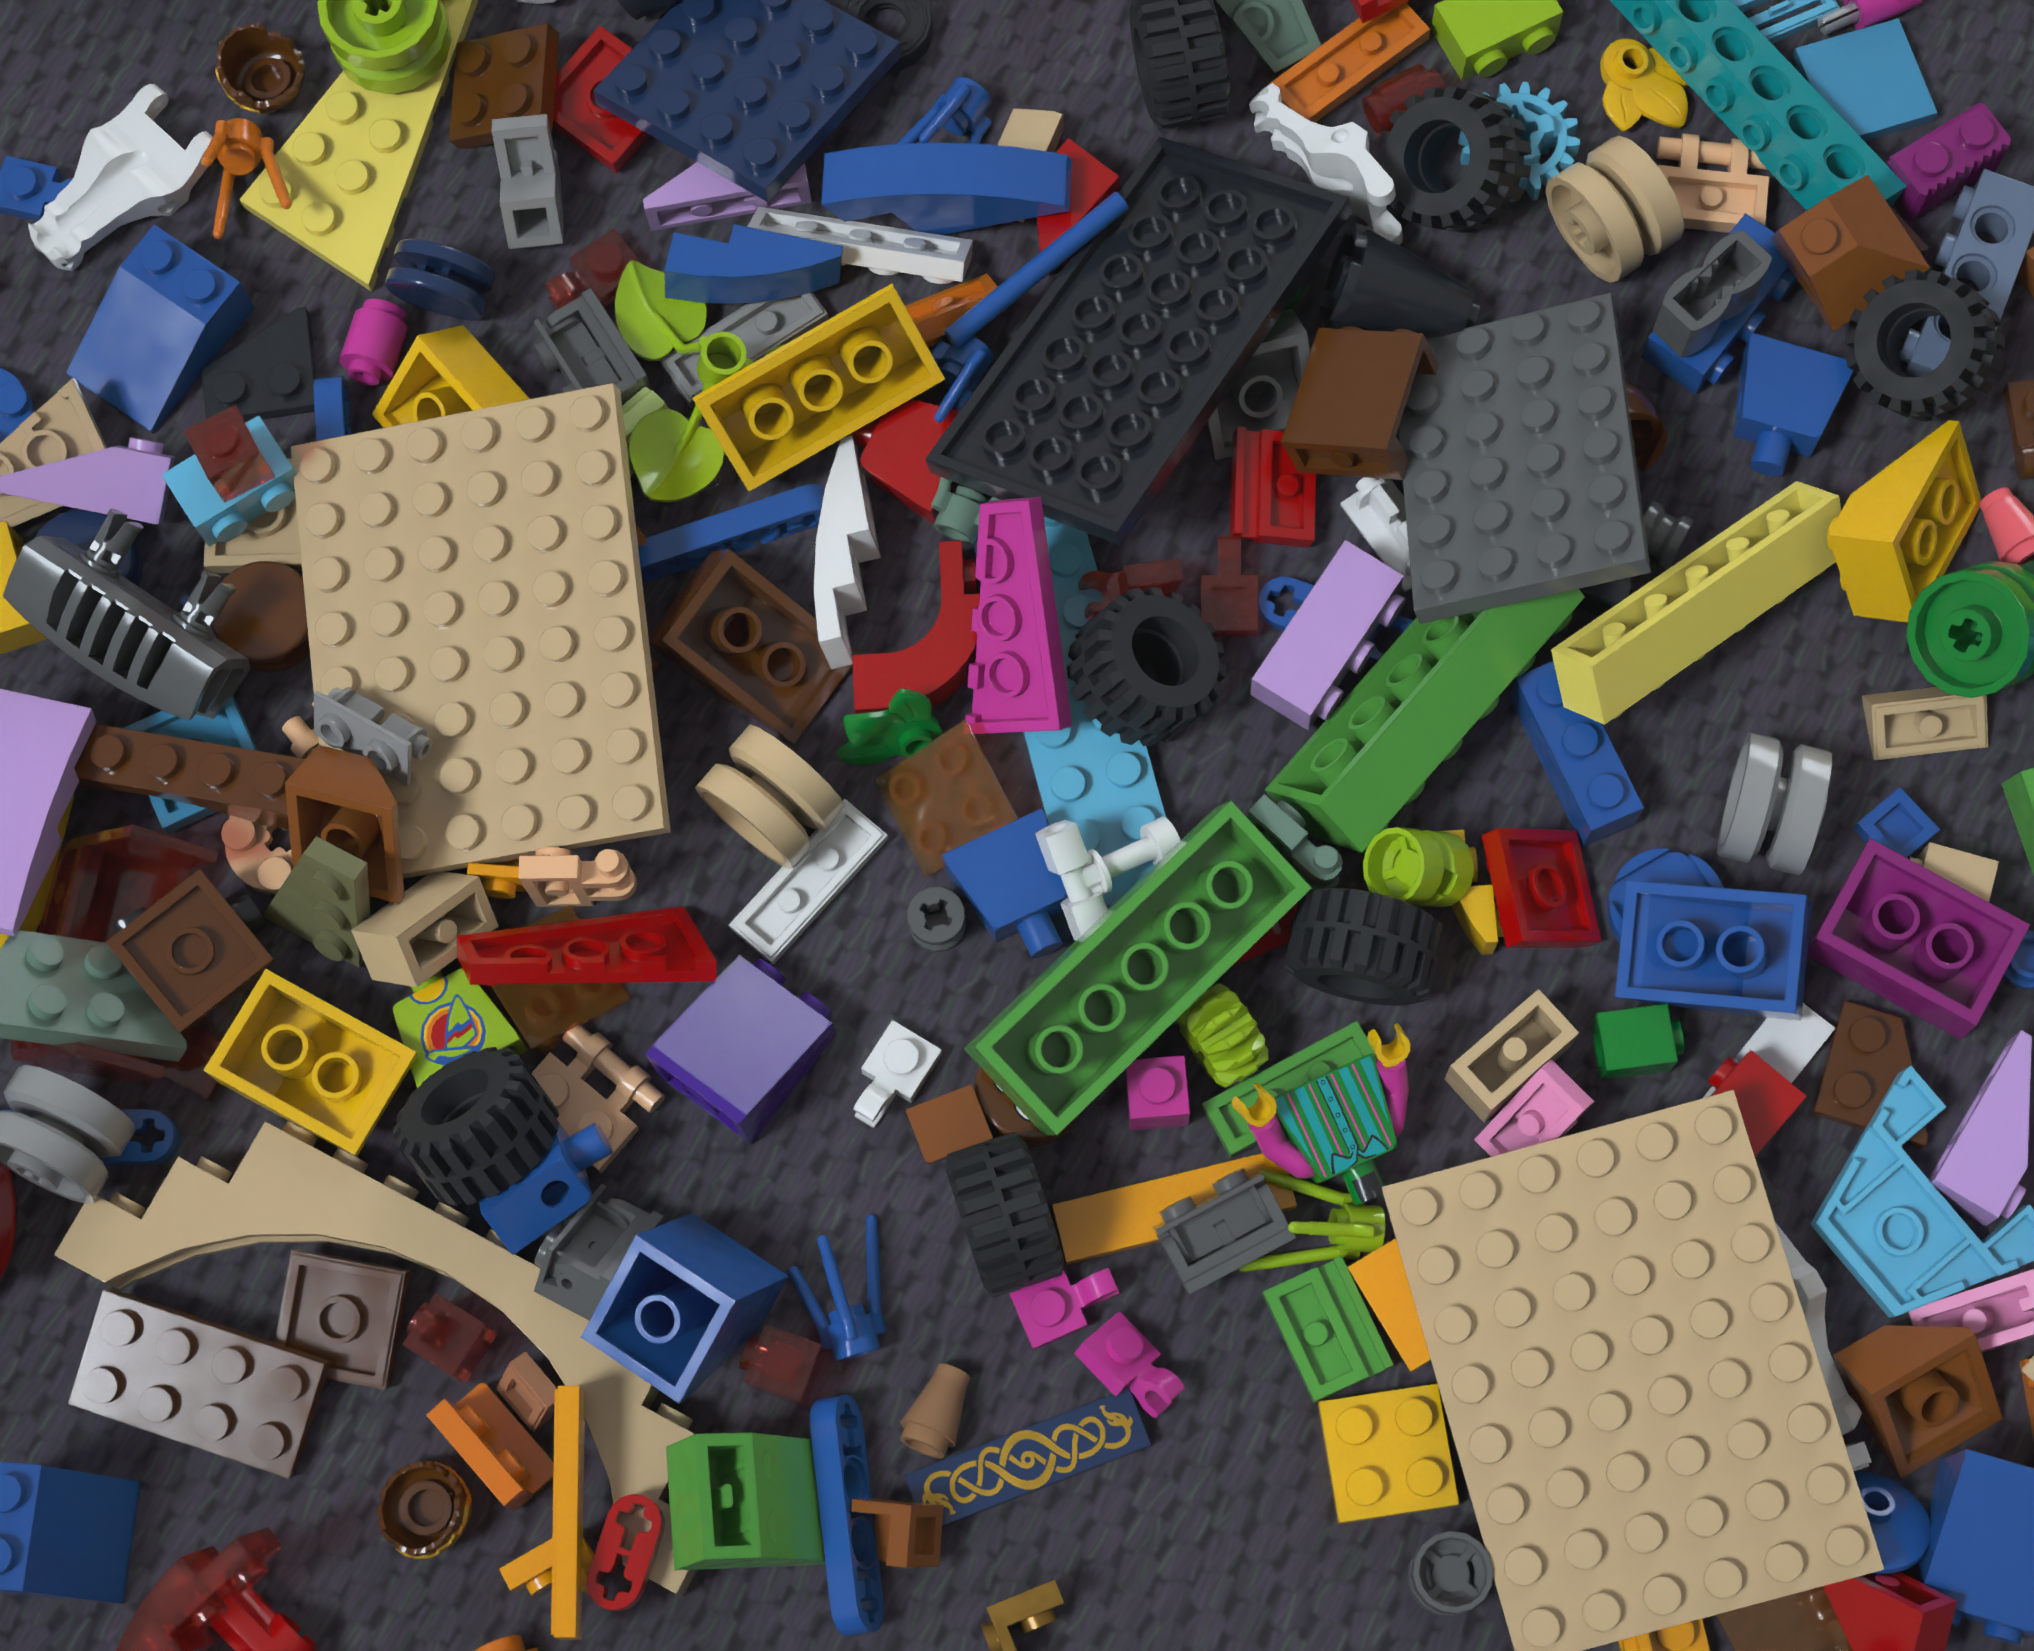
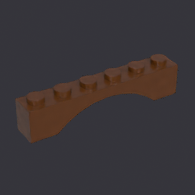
M95 724L74 769L79 778L77 787L111 789L170 799L239 817L260 825L289 829L285 782L305 759Z

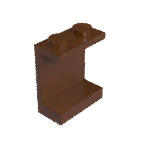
M1346 326L1341 329L1318 328L1281 439V443L1298 473L1403 480L1409 460L1396 434L1415 374L1436 375L1439 367L1423 333H1416L1407 329H1397L1393 332L1371 331L1353 326Z

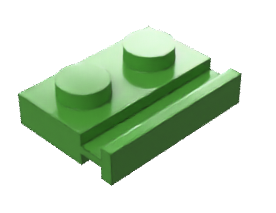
M1342 1255L1331 1262L1315 1267L1263 1291L1262 1295L1313 1404L1393 1367L1394 1364Z

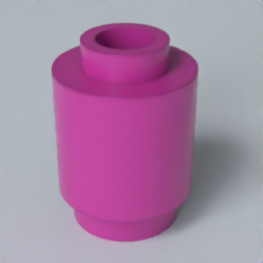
M372 298L365 300L363 307L355 311L339 358L341 365L347 370V375L354 381L373 386L378 385L380 380L388 381L393 378L408 332V327L405 324L406 312L396 304Z

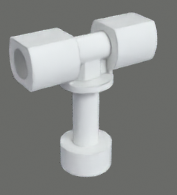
M1160 817L1141 826L1140 840L1103 857L1094 849L1086 851L1077 823L1063 820L1035 833L1048 871L1060 875L1068 898L1061 902V906L1075 941L1108 911L1103 895L1112 891L1111 878L1150 860L1156 865L1181 841L1175 827L1166 817Z

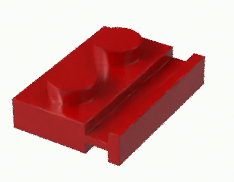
M1237 426L1232 435L1229 540L1238 541L1239 538L1254 539L1255 543L1309 548L1314 542L1316 474L1298 473L1281 443L1284 431L1262 429L1260 432L1248 431L1246 427Z

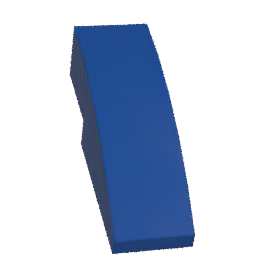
M733 224L729 243L674 232L664 270L665 298L698 303L742 304L774 301L811 293L839 283L843 246Z

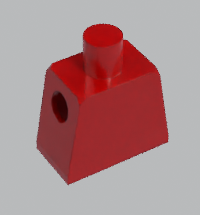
M910 399L882 415L880 419L873 420L847 436L852 435L856 446L864 449L858 464L866 479L934 525L939 511L932 508L931 503L938 490L940 476L930 473L925 458L960 411L952 409L942 423H938L935 421L934 415L940 406ZM952 481L950 492L954 493L956 486H960V484Z

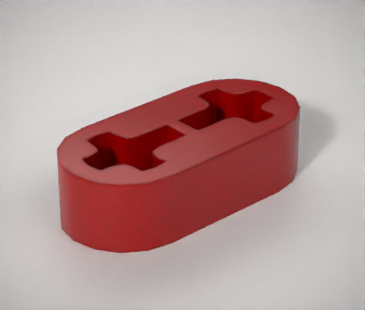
M630 1494L621 1497L612 1505L607 1514L588 1571L586 1586L589 1596L595 1604L609 1611L621 1612L632 1608L639 1602L645 1591L664 1533L665 1519L663 1511L656 1502L643 1495ZM637 1506H644V1517L652 1522L651 1529L648 1533H637L631 1551L624 1549L628 1529L620 1524L621 1517L624 1513L633 1515ZM623 1555L628 1557L624 1577L632 1581V1587L629 1593L618 1592L614 1601L608 1600V1588L600 1584L603 1573L614 1574L620 1557Z

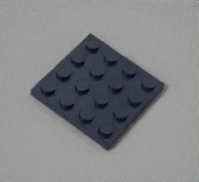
M680 0L602 80L593 92L598 106L769 202L899 60L901 48L899 41L824 0Z

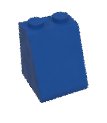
M694 1213L639 1233L634 1237L581 1338L680 1404L762 1326L789 1276Z
M1968 1449L1941 1459L1927 1513L1931 1524L1930 1543L1925 1555L1916 1563L1913 1579L1957 1600L1951 1626L1959 1627L1961 1618L1985 1625L1983 1635L1988 1638L2020 1645L2022 1636L2034 1637V1468Z
M0 1462V1593L124 1604L141 1482L44 1465Z

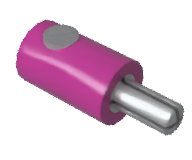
M1844 0L1843 7L1819 17L1817 23L1818 27L1825 25L1820 29L1824 35L1851 23L1859 30L1876 25L1919 6L1922 0Z

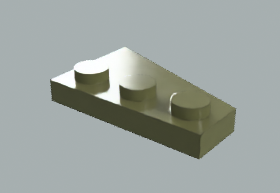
M316 836L273 898L263 917L313 943L315 948L325 957L334 961H341L343 959L360 968L364 960L351 930L370 917L367 862Z

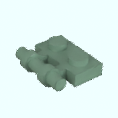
M1264 794L1248 811L1250 822L1310 885L1311 889L1309 891L1337 888L1343 864L1340 853L1327 845L1315 847L1307 839L1308 832L1303 829L1306 822L1302 816L1288 803L1281 800L1276 805Z

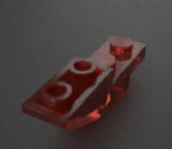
M269 1527L234 1539L221 1553L214 1546L180 1557L159 1579L140 1604L124 1631L116 1651H206L216 1642L206 1627L217 1621L228 1610V1606L224 1601L233 1592L241 1593L259 1582L269 1571L265 1563L283 1546Z

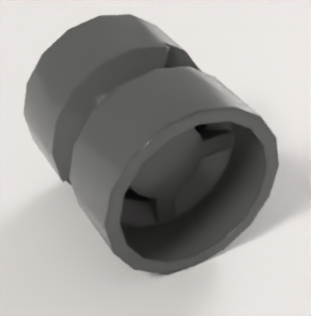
M1448 1531L1434 1535L1415 1551L1408 1564L1407 1581L1411 1595L1420 1607L1434 1615L1452 1617L1470 1611L1485 1599L1492 1587L1494 1569L1489 1553L1478 1540L1466 1533Z

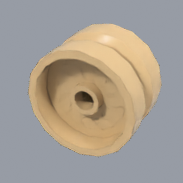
M1620 135L1613 137L1588 153L1586 165L1580 162L1572 164L1548 180L1546 186L1548 207L1557 228L1587 268L1597 277L1609 283L1619 281L1641 266L1644 254L1649 256L1659 254L1682 237L1684 231L1683 215L1672 187L1651 157L1630 139Z
M750 724L729 748L731 758L740 771L728 765L715 764L695 789L705 803L735 832L777 864L791 869L811 847L809 836L800 823L812 829L824 830L845 806L840 796L830 784L800 756L774 736Z

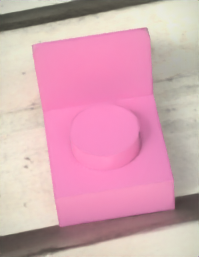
M1551 1059L1534 1074L1474 1140L1492 1157L1561 1138L1578 1122L1577 1119L1594 1101Z

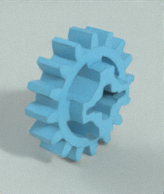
M1522 82L1519 93L1511 94L1509 87L1503 83L1499 85L1496 101L1507 104L1514 111L1511 118L1522 121L1526 132L1520 136V140L1528 141L1531 145L1532 154L1524 156V165L1531 166L1530 177H1521L1519 187L1526 190L1532 200H1537L1542 184L1547 186L1550 178L1574 164L1575 160L1572 157L1577 156L1580 139L1573 137L1576 133L1578 121L1577 118L1563 119L1568 105L1565 100L1554 105L1548 102L1550 89L1545 87L1535 96L1530 94L1529 83ZM1460 130L1458 144L1464 146L1460 162L1461 165H1468L1470 158L1469 144L1465 134ZM1555 147L1552 156L1540 165V155L1549 153L1550 148Z

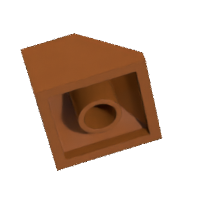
M1869 175L1825 198L1778 229L1771 238V241L1832 333L1851 321L1850 318L1855 308L1864 312L1869 303L1863 296L1871 288L1879 293L1885 290L1882 280L1892 275L1903 280L1905 279V271L1918 269L1925 273L1930 269Z
M318 745L285 782L293 868L317 836L367 862L369 896L399 904L404 898L398 807L394 796L371 757Z
M1884 1325L1833 1355L1848 1394L1855 1400L1862 1412V1420L1900 1479L2003 1419L1976 1334L1969 1327Z

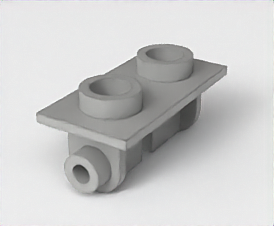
M336 687L330 691L328 696L316 691L314 693V734L333 748H340L346 752L371 757L380 774L388 775L400 783L409 786L411 784L412 760L415 757L419 760L425 759L433 746V741L427 737V731L394 713L381 725L376 724L384 716V708L361 696L349 687L343 690Z

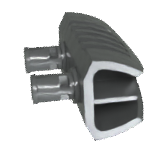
M111 508L87 551L77 547L64 537L38 536L23 546L8 578L3 597L26 621L67 655L120 690L164 712L187 720H191L196 714L214 719L250 671L249 659L214 637V632L211 631L231 595L237 590L233 584L220 583L217 586L221 576L211 571L203 570L201 578L181 612H177L121 575L122 573L118 567L138 533H141L143 529L140 523L125 522L127 514Z

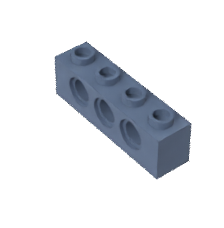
M1984 169L1974 188L1967 185L1963 186L1952 213V217L1961 220L1956 235L1946 232L1934 264L1943 267L1942 273L1950 278L1954 277L1957 280L1967 279L1975 283L1979 289L1978 293L1990 303L1987 307L1996 312L1999 319H2001L2034 231V186ZM1976 232L1989 233L1995 238L1997 243L1990 244L1982 241L1976 235ZM1934 315L1924 318L1919 331L1909 329L1899 352L1900 361L1907 363L1904 370L1906 376L1919 377L1928 374L1936 369L1945 359L1949 351L1951 339L1946 338L1939 330V327H1949L1944 316Z

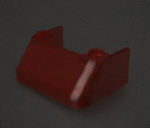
M128 825L73 838L65 845L58 858L39 933L106 943L108 939L118 933L114 924L143 906L146 909L150 908L190 877L191 868L216 863L218 852L136 825ZM11 1040L12 1058L34 1066L124 1082L163 1078L165 1066L150 1063V1058L118 1054L79 1042L49 1045Z

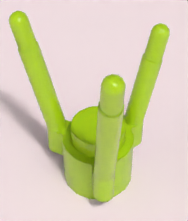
M1263 1169L1260 1173L1263 1174L1264 1181L1341 1206V1209L1333 1208L1331 1210L1328 1222L1294 1221L1288 1225V1230L1291 1233L1328 1236L1330 1244H1336V1246L1262 1256L1242 1266L1239 1270L1247 1272L1332 1260L1341 1255L1343 1259L1358 1260L1360 1252L1372 1253L1382 1247L1385 1236L1384 1210L1381 1206L1364 1205V1202L1355 1205L1350 1193H1343L1293 1176Z

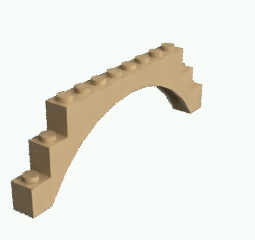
M289 1121L286 1122L282 1130L264 1122L229 1184L227 1182L232 1173L218 1164L201 1156L195 1166L178 1157L142 1219L140 1218L146 1208L115 1191L109 1201L97 1196L93 1203H84L54 1255L118 1290L197 1256L260 1243L330 1242L388 1253L458 1281L501 1310L549 1359L565 1386L579 1385L585 1391V1418L610 1481L613 1504L621 1497L637 1494L656 1502L663 1511L665 1519L664 1533L649 1579L675 1594L684 1596L697 1570L674 1571L670 1505L666 1503L669 1498L666 1447L694 1435V1433L688 1430L693 1420L663 1403L660 1404L656 1413L651 1411L650 1407L660 1390L581 1338L589 1320L534 1292L541 1267L517 1256V1252L512 1255L494 1230L489 1229L485 1238L465 1228L470 1218L441 1202H438L434 1211L417 1203L414 1200L419 1191L390 1175L386 1177L383 1184L364 1174L368 1167L367 1163L340 1148H337L333 1157L314 1148L318 1137ZM637 1506L633 1515L624 1513L621 1517L620 1524L628 1529L624 1549L631 1551L637 1533H648L651 1529L652 1522L644 1517V1506ZM622 1555L623 1565L626 1566L628 1557Z

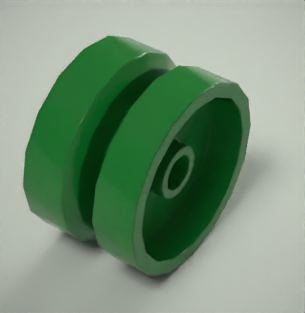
M1990 561L1940 576L1919 593L1909 612L1906 638L1912 660L1926 680L1947 694L1975 698L1999 692L2009 686L2026 681L2034 675V574L2018 564Z

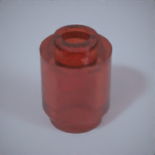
M1416 64L1371 88V94L1362 98V108L1370 127L1378 137H1381L1383 130L1390 132L1394 124L1389 118L1395 110H1407L1404 102L1413 94L1424 97V89L1431 87L1446 88L1438 72L1435 69L1428 71L1423 65Z

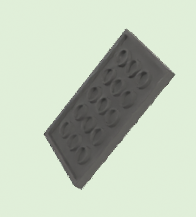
M1611 293L1465 328L1463 331L1447 336L1426 339L1439 367L1436 375L1415 374L1398 428L1400 444L1409 460L1403 478L1413 606L1419 623L1423 624L1651 573L1618 321Z

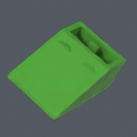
M759 1433L694 1434L666 1447L674 1571L825 1565L811 1439Z

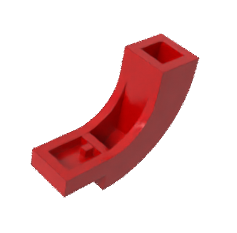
M962 541L939 542L941 607L937 620L927 635L916 644L901 651L852 655L855 714L888 710L891 699L901 688L924 694L931 701L933 709L955 693L968 678L969 664L974 663L976 660L977 632L971 631L973 608L979 607L980 594H968L976 593L975 559L964 560Z

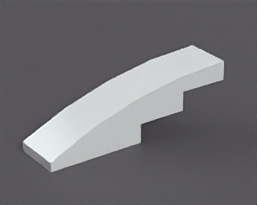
M852 435L840 440L825 486L816 535L814 599L818 641L831 669L853 664L845 616L867 611L859 563L881 558L867 479L859 468L858 463L861 456Z

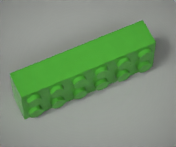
M1579 589L1423 624H1420L1416 617L1264 791L1276 804L1282 800L1292 806L1306 822L1303 829L1308 832V837L1363 853L1374 836L1384 829H1388V823L1403 805L1412 802L1421 794L1425 787V780L1437 766L1451 758L1462 745V738L1477 720L1484 718L1495 709L1499 702V695L1511 681L1525 673L1533 665L1536 659L1535 654L1545 642L1568 625L1572 619V611L1585 596Z
M1232 801L1215 807L983 1029L964 1050L1044 1136L1058 1135L1280 920L1311 887Z

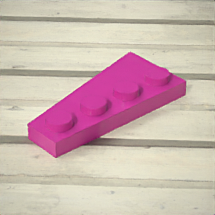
M1041 497L996 500L980 504L975 570L976 579L981 581L979 607L973 608L971 631L977 632L976 660L974 663L969 664L968 688L973 689L972 713L966 714L964 734L1054 731L1072 726Z

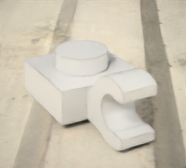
M892 1020L861 1067L862 1074L872 1079L873 1082L864 1090L853 1108L856 1111L855 1117L875 1129L896 1095L912 1103L942 1056V1050Z

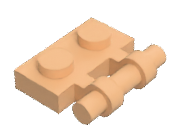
M1682 133L1681 139L1659 137L1657 159L1678 161V167L1658 165V167L1663 172L1676 195L1683 215L1684 228L1730 233L1745 213L1765 226L1769 176L1747 174V169L1767 170V168L1759 161L1755 152L1748 149L1740 139L1732 138L1729 144L1700 141V136L1696 134ZM1698 163L1728 166V172L1697 169Z
M559 847L539 848L536 850V856H519L518 879L536 907L594 906V901L626 900L636 891V876L625 856L617 850H602L594 861H581L578 855H571L570 850Z
M576 1022L566 1031L562 1038L564 1042L577 1052L575 1059L567 1067L550 1052L532 1072V1075L557 1107L559 1112L557 1120L569 1137L594 1122L600 1126L613 1151L612 1154L592 1165L602 1173L639 1131V1127L623 1114L635 1100L646 1111L652 1113L662 1103L665 1095L650 1083L651 1076L639 1065L631 1067L611 1050L612 1043L602 1034L597 1032L592 1035ZM595 1068L617 1085L615 1091L607 1100L584 1081Z

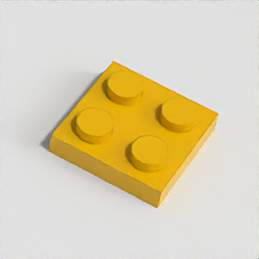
M1438 1384L1318 1402L1338 1524L1459 1505Z

